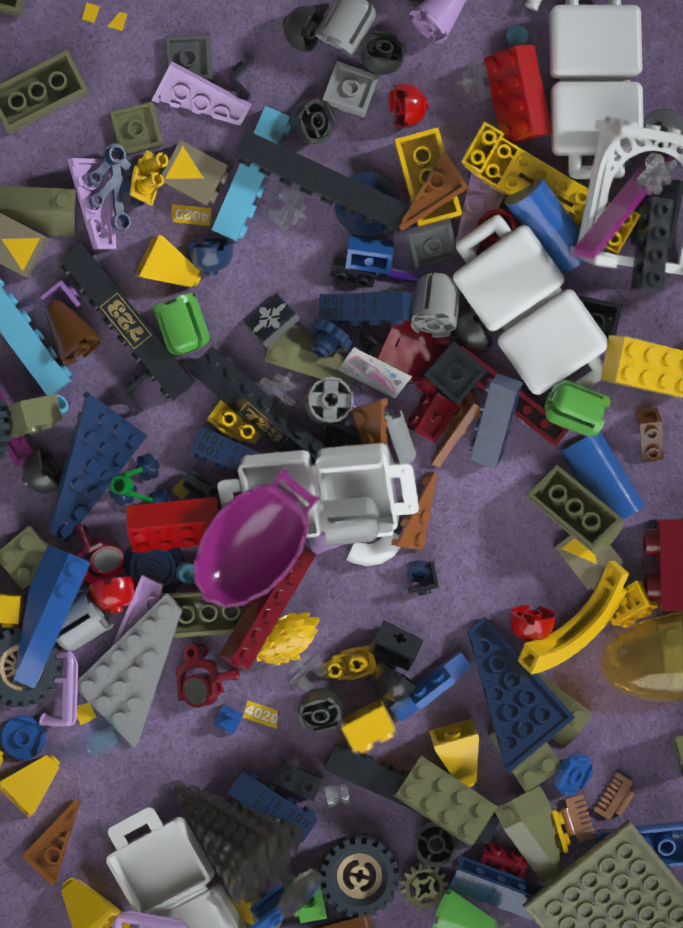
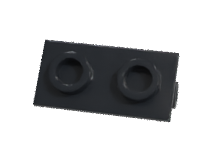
M339 256V258L334 257L330 276L340 281L355 282L363 287H373L377 273L346 269V258Z

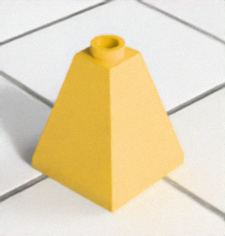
M153 235L134 274L141 278L187 287H196L202 277L199 274L200 271L161 235Z
M473 719L429 730L435 751L452 777L467 787L473 786L477 782L479 736Z
M52 754L46 755L0 782V791L29 818L38 808L59 769L58 765L60 762Z
M71 877L62 885L64 888L61 890L72 928H109L114 917L124 912L79 879Z

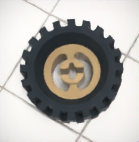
M351 834L348 838L344 839L342 837L338 840V843L332 844L329 847V851L323 857L320 869L322 892L326 895L328 903L330 905L333 904L338 912H346V916L352 917L355 914L358 915V918H365V914H370V916L376 915L377 910L381 909L383 911L387 907L386 904L389 901L392 902L395 891L397 892L399 887V869L395 855L389 850L387 844L381 843L379 838L374 836L371 838L367 837V834H361V836ZM353 860L359 861L350 868L352 873H358V870H363V874L370 876L369 868L365 863H371L376 870L374 882L369 887L362 889L361 886L366 885L369 878L361 876V879H356V875L350 873V881L354 885L349 886L343 878L344 868L349 862Z

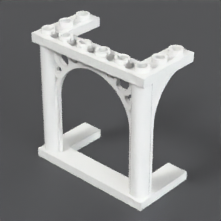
M605 116L604 121L596 119L595 129H599L600 133L578 243L606 209L612 179L620 166L629 158L645 151H662L673 156L683 166V153H677V148L683 149V135H680L681 130L667 128V132L660 131L661 126L647 124L646 128L639 127V122ZM623 137L628 138L631 143L629 152H624L620 147V140ZM636 139L640 142L643 140L644 143L641 147L637 146ZM660 142L663 144L661 148L658 147ZM614 151H616V153L620 155V158L617 161H614V158L616 157ZM683 239L678 263L666 261L665 272L683 275ZM571 246L569 255L574 256L573 249L575 246ZM601 251L595 259L577 257L596 265L615 268L617 264L633 267L634 256L617 255L606 251Z

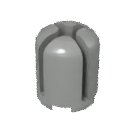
M334 0L315 32L316 37L324 43H329L333 47L342 50L341 53L352 57L375 20L376 11L367 0Z
M430 273L423 275L417 281L411 319L412 329L417 333L421 330L432 333V338H443L450 336L451 331L456 329L460 289L452 276L443 273H434L433 275Z
M335 377L323 378L311 385L305 392L304 399H308V402L304 404V410L308 417L316 423L338 422L345 418L352 410L354 402L353 392L342 379ZM328 397L330 398V400H334L337 402L336 404L332 403L331 406H328V402H325L324 399Z
M398 409L400 414L391 416L389 412H385L384 419L387 420V431L399 464H410L416 457V451L401 409ZM387 444L390 465H395Z
M358 497L320 501V503L324 504L323 511H319L320 532H324L327 542L323 543L324 546L371 542L377 538L380 522L376 520H362L379 517L377 505L371 498Z
M89 589L74 599L61 629L88 613L90 618L56 639L58 645L68 651L78 649L114 626V624H109L107 618L110 615L109 610H101L92 602Z

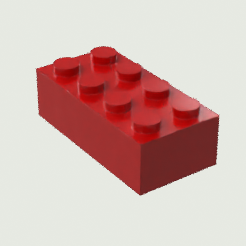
M534 45L513 46L484 57L499 131L504 133L502 138L517 145L552 134Z
M217 497L126 506L127 530L133 552L145 553L149 550H170L171 548L178 547L191 548L200 545L203 535L219 512Z

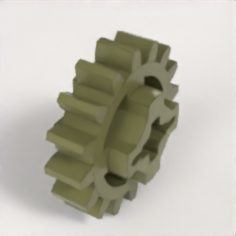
M419 862V868L411 865L412 872H404L406 880L401 879L400 884L405 887L401 888L400 892L406 893L403 900L404 902L411 901L409 904L410 908L417 905L419 912L422 910V907H426L427 912H430V906L433 905L437 909V902H441L442 894H448V890L444 886L449 885L447 880H442L446 875L444 872L438 873L439 867H434V869L427 865L423 867L422 863ZM423 872H426V873H427L426 876H421V877H418V876H417V874H419V873H423ZM436 878L439 881V891L433 887ZM427 882L429 890L424 889L420 892L419 884L424 885ZM410 883H412V885L415 886L416 889L413 893V896L409 891ZM423 898H432L429 901H421Z

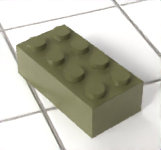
M68 50L0 84V118L10 135L91 95Z
M422 756L418 757L394 794L395 797L468 846H472L497 808L496 805Z

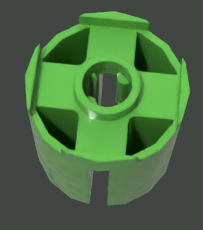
M195 293L175 297L176 299L166 302V305L161 302L153 306L164 341L171 354L184 355L203 348L210 341V334Z
M562 380L552 388L546 399V418L551 423L591 438V435H598L605 423V420H602L605 406L610 408V398L571 381Z

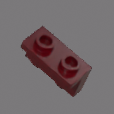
M437 392L423 393L415 412L409 416L407 428L436 444L458 405Z
M490 842L489 845L484 844L483 854L479 863L523 879L527 868V861L518 849Z

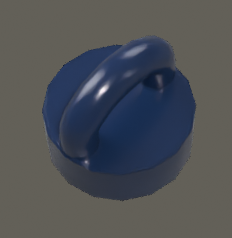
M416 560L408 564L407 576L411 581L423 582L428 579L430 574L428 562Z

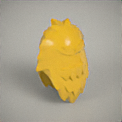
M309 612L290 613L280 617L257 655V662L263 661L268 664L281 665V663H289V660H299V654L309 647L308 645L313 641L314 635L319 631L315 628L320 618L309 617Z

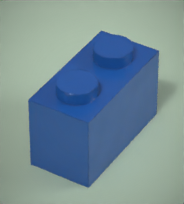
M350 235L345 268L390 275L394 241Z

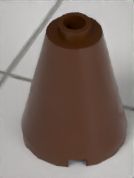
M55 300L47 305L45 315L63 364L68 365L78 362L76 360L77 357L83 355L85 358L100 346L99 340L101 338L64 301Z

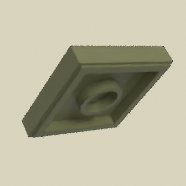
M153 101L109 112L116 142L125 149L126 155L164 146Z

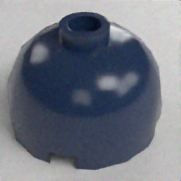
M207 238L203 239L205 242L197 244V240L189 242L188 255L190 262L198 270L205 271V275H217L219 270L225 269L230 264L233 257V241L228 243V239Z

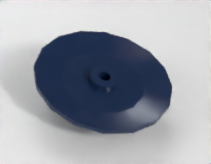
M360 172L349 177L399 200L394 186L381 175L374 172ZM335 204V213L338 220L349 232L360 237H373L385 232L381 229L382 225L376 222L373 225L361 220V215L356 213L349 215L340 210L341 206Z
M130 545L123 556L122 566L125 572L122 573V576L133 578L135 590L141 576L144 574L164 583L163 593L175 592L182 583L176 577V568L181 562H185V557L179 547L171 548L170 550L158 549L140 553L133 552Z

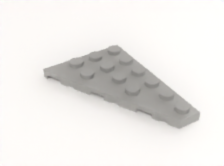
M168 594L163 596L78 680V691L134 748L140 742L139 740L162 675L170 645L183 611Z

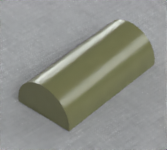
M558 465L526 494V498L593 554H599L605 550L617 537L624 523V520Z
M200 590L161 594L162 597L168 594L183 609L173 638L231 634L250 603L249 601L245 605L224 608L216 603L206 602Z

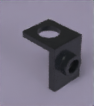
M252 56L245 62L241 60L232 69L234 73L229 77L230 81L248 99L251 98V94L237 79L255 63Z
M146 373L140 378L137 376L133 377L126 383L128 388L122 392L140 414L143 412L129 394L149 378Z
M430 561L434 583L408 588V593L418 592V596L431 594V589L439 588L434 561Z

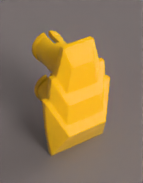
M146 150L142 158L138 159L137 165L133 168L130 196L153 206L158 187L164 183V178L159 173L160 168L168 165V157L165 154L158 153L156 155Z
M221 399L207 418L214 427L230 439L234 438L240 442L245 441L255 445L261 436L258 431Z
M370 645L342 650L340 654L332 656L331 660L321 665L324 677L337 678L338 681L346 679L351 681L372 674L377 664L374 654L368 652Z

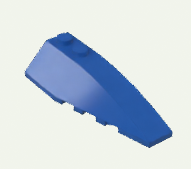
M47 546L29 587L13 680L35 689L90 562L53 546Z

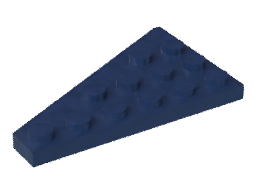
M87 391L83 394L85 399L81 412L78 411L77 424L74 427L70 441L72 445L69 458L65 460V468L61 474L57 489L59 491L56 505H53L52 517L49 519L47 530L65 543L74 533V527L81 524L110 486L112 479L120 473L147 437L144 432Z
M483 617L468 630L467 634L504 768L509 775L571 723L575 716L537 674L531 675L518 662L520 655L486 617Z

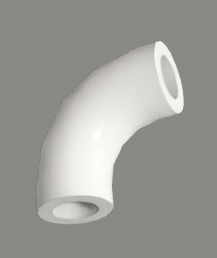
M393 532V535L382 536L378 541L371 544L353 543L346 560L363 566L382 564L394 557L401 548L391 545L393 538L398 539L400 535Z

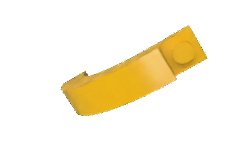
M615 560L608 561L597 588L583 608L569 622L551 633L547 638L525 643L518 662L532 675L559 665L584 648L606 626L619 608L627 593L623 586L629 573Z

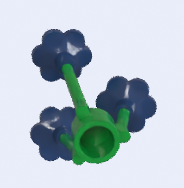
M151 453L138 456L136 468L129 472H122L121 476L114 477L109 487L110 497L115 499L116 504L119 506H123L125 503L131 504L135 498L148 502L147 504L171 502L170 497L167 496L166 491L163 489L152 492L150 497L137 493V487L133 485L130 476L135 474L141 475L145 481L159 476L158 469L160 468V463L157 459H154Z

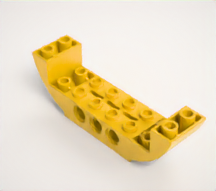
M484 122L461 161L463 165L477 178L505 197L543 179L580 229L588 188L502 138L503 132ZM607 200L606 208H607L608 205L611 203V202H609L608 200ZM633 211L602 250L618 255L640 214Z

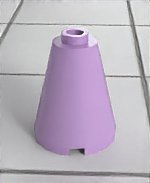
M424 0L414 7L409 15H413L411 20L413 25L425 37L429 38L432 36L436 38L434 42L443 43L447 39L467 0Z

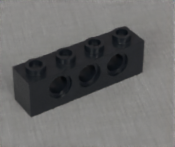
M649 197L641 200L630 290L648 293L663 291L674 200L658 197Z

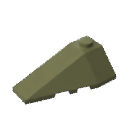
M0 186L1 214L52 236L75 237L78 205L76 190Z
M292 325L268 347L264 360L265 363L320 380L327 377L339 378L351 389L354 378L337 370L345 358L335 351L331 356H327L326 359L317 356L311 350L312 342L316 337L302 327Z
M536 673L575 716L571 723L552 738L565 748L583 730L594 714L543 675Z
M541 785L497 806L495 813L503 829L542 883L546 884L561 874L563 869L559 849L556 847L554 835L556 831L555 826H552L551 805Z

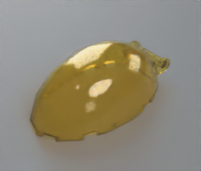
M671 613L645 620L635 625L633 629L623 634L622 632L605 649L600 666L608 684L628 696L651 703L683 702V613Z

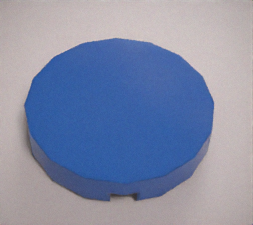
M29 715L13 717L5 724L1 731L3 748L9 756L18 760H27L35 757L42 751L45 745L46 733L44 726L39 724L38 719Z
M581 752L567 757L559 767L555 777L557 790L566 796L577 794L575 791L579 788L582 790L591 778L593 766L590 764L591 759Z

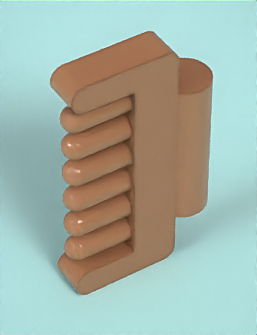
M618 772L615 773L616 778H612V782L617 785L609 783L611 788L607 787V792L603 793V796L606 798H600L605 804L598 802L597 805L599 807H594L595 812L608 820L612 818L614 813L621 816L635 794L629 790L632 781Z
M582 794L565 799L567 808L560 810L568 836L575 835L578 842L596 837L595 833H590L594 831V828L591 827L592 823L588 822L591 818L579 819L589 815V812L585 811L587 806H582L586 804Z

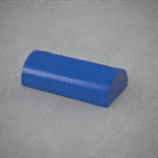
M543 179L506 197V206L521 226H528L561 273L574 269L584 261L569 255L571 246H576L578 243L580 229Z
M601 431L597 436L591 435V438L585 436L560 451L577 481L623 520L645 506Z
M683 821L634 826L667 867L683 866ZM616 828L596 830V845Z

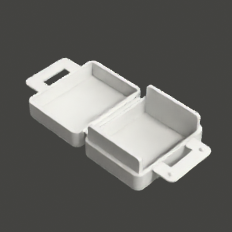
M565 0V5H556L549 13L550 74L552 78L560 79V82H557L550 92L551 148L555 155L568 156L569 175L573 179L591 178L593 165H582V156H595L600 133L599 129H595L596 119L604 121L605 116L629 120L639 122V127L644 128L643 88L640 83L631 82L630 80L636 78L642 71L641 10L637 5H621V0H608V5H579V0ZM626 137L620 140V147L624 152H629L631 149V143ZM636 139L637 146L641 147L644 143L643 140L640 142ZM614 151V154H616L614 161L619 160L620 155L617 154L616 151ZM625 162L617 170L613 179H620L624 176Z
M494 215L456 243L457 251L467 264L454 273V282L488 330L496 331L501 327L504 329L505 332L498 338V344L533 394H542L587 363L592 371L574 383L589 389L601 381L604 362L599 355L607 349L608 339L573 290L562 291L560 289L564 282L562 273L528 226L522 225L512 232L500 215ZM496 231L501 240L477 256L472 247Z
M382 443L323 448L317 453L316 465H312L310 454L304 450L247 455L240 460L238 468L240 479L222 480L218 483V491L223 509L234 499L233 492L242 491L243 493L258 485L272 484L280 473L286 469L288 471L287 474L315 497L316 495L320 497L318 502L308 512L309 528L306 538L317 537L321 533L319 511H323L324 504L320 503V501L358 497L371 498L377 505L379 517L362 520H376L380 522V530L377 537L393 535V531L398 525L399 515L415 514L419 510L412 466L409 464L390 465L388 448ZM394 477H400L404 502H396ZM282 481L278 483L287 488L288 490H290L291 492H293L306 506L309 505V503H307L303 498H301L285 483H283Z
M149 807L109 828L108 835L116 850L108 855L106 861L134 911L179 919L186 923L187 928H247L222 885L216 884L207 889L206 884L212 880L215 872L183 817H176L162 824L155 810ZM148 824L151 831L129 843L127 842L124 835Z

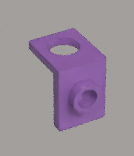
M62 280L41 296V299L46 301L62 288L78 308L83 306L76 298L79 296V293L72 285L67 287Z

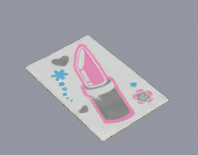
M356 348L352 349L337 369L393 398H396L412 378V376Z

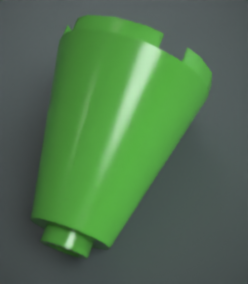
M448 889V894H444L435 917L439 919L438 924L433 923L432 928H498L492 917L450 889Z

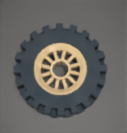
M21 627L6 628L0 632V704L10 707H29L31 704L36 705L40 703V699L47 698L50 695V689H55L57 685L54 682L55 678H60L61 671H57V665H61V661L56 659L55 656L58 650L56 647H53L35 689L20 682L15 684L16 681L13 679L22 633ZM4 662L9 664V667H4ZM4 670H9L10 672L5 675Z

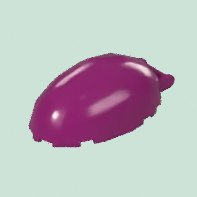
M286 469L280 473L272 484L258 485L237 495L217 513L203 535L198 555L194 562L195 584H197L204 595L203 599L206 602H213L224 608L247 604L249 601L270 591L289 573L301 554L309 528L308 512L318 502L320 497L317 495L315 497L287 474L288 471ZM280 481L285 483L289 488H291L295 493H297L301 498H303L307 503H309V505L306 506L293 492H291L290 490H288L287 488L278 483Z

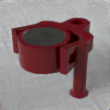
M78 524L74 527V533L78 536L81 547L76 549L72 555L82 559L83 555L87 554L92 569L99 573L95 574L87 569L82 583L86 580L90 584L99 581L106 582L125 572L122 566L123 554L118 542L114 538L100 537L97 533L88 540L86 534L87 527L84 524Z
M203 643L186 645L183 650L185 663L179 665L175 670L178 701L185 700L193 708L214 704L219 694L225 693L222 681H236L240 677V672L237 668H231L230 671L219 673L214 660L204 659L208 654V648ZM194 668H203L209 671V673L202 672L192 674L187 678L185 677L186 673Z

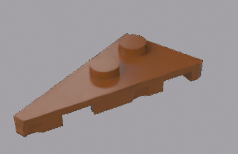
M446 151L440 155V158L399 225L401 232L469 188Z
M474 387L458 404L445 426L442 434L447 435L441 448L436 447L431 461L432 465L441 466L460 437L467 432L471 421L479 415L481 405Z
M387 398L352 408L351 412L363 445L382 443L387 446V420L384 419V407L388 405Z
M428 472L421 483L424 489L420 497H417L419 510L415 514L406 515L400 524L402 532L398 539L393 538L391 545L416 550L424 549L438 473Z
M78 799L21 856L52 886L57 881L81 802Z

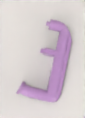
M57 648L58 653L55 656L56 658H66L65 678H55L54 681L55 683H63L62 716H49L47 713H43L39 719V724L42 726H72L77 719L78 663L73 652L64 648Z
M134 910L121 912L114 917L112 922V928H122V922L139 925V928H187L186 923L182 920Z

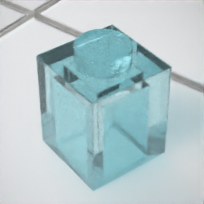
M112 725L88 734L86 736L87 741H84L87 752L89 754L92 753L94 758L118 749L121 746Z

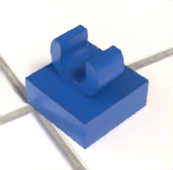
M223 704L214 725L234 735L244 713Z

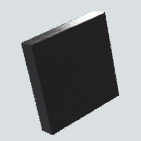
M453 341L426 371L424 376L458 405L488 370Z

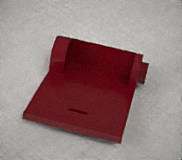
M404 320L403 325L390 326L376 359L412 376L409 381L417 385L419 391L429 394L430 392H435L437 386L427 379L424 374L455 340L448 336L432 338V333L421 330L417 333L412 329L411 320Z

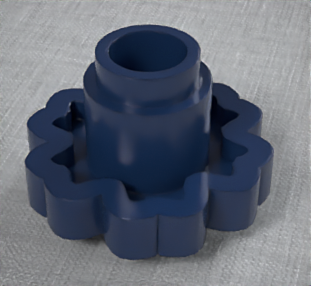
M315 318L309 327L316 336L312 342L311 350L323 359L331 356L334 350L347 353L353 344L343 330L323 318Z

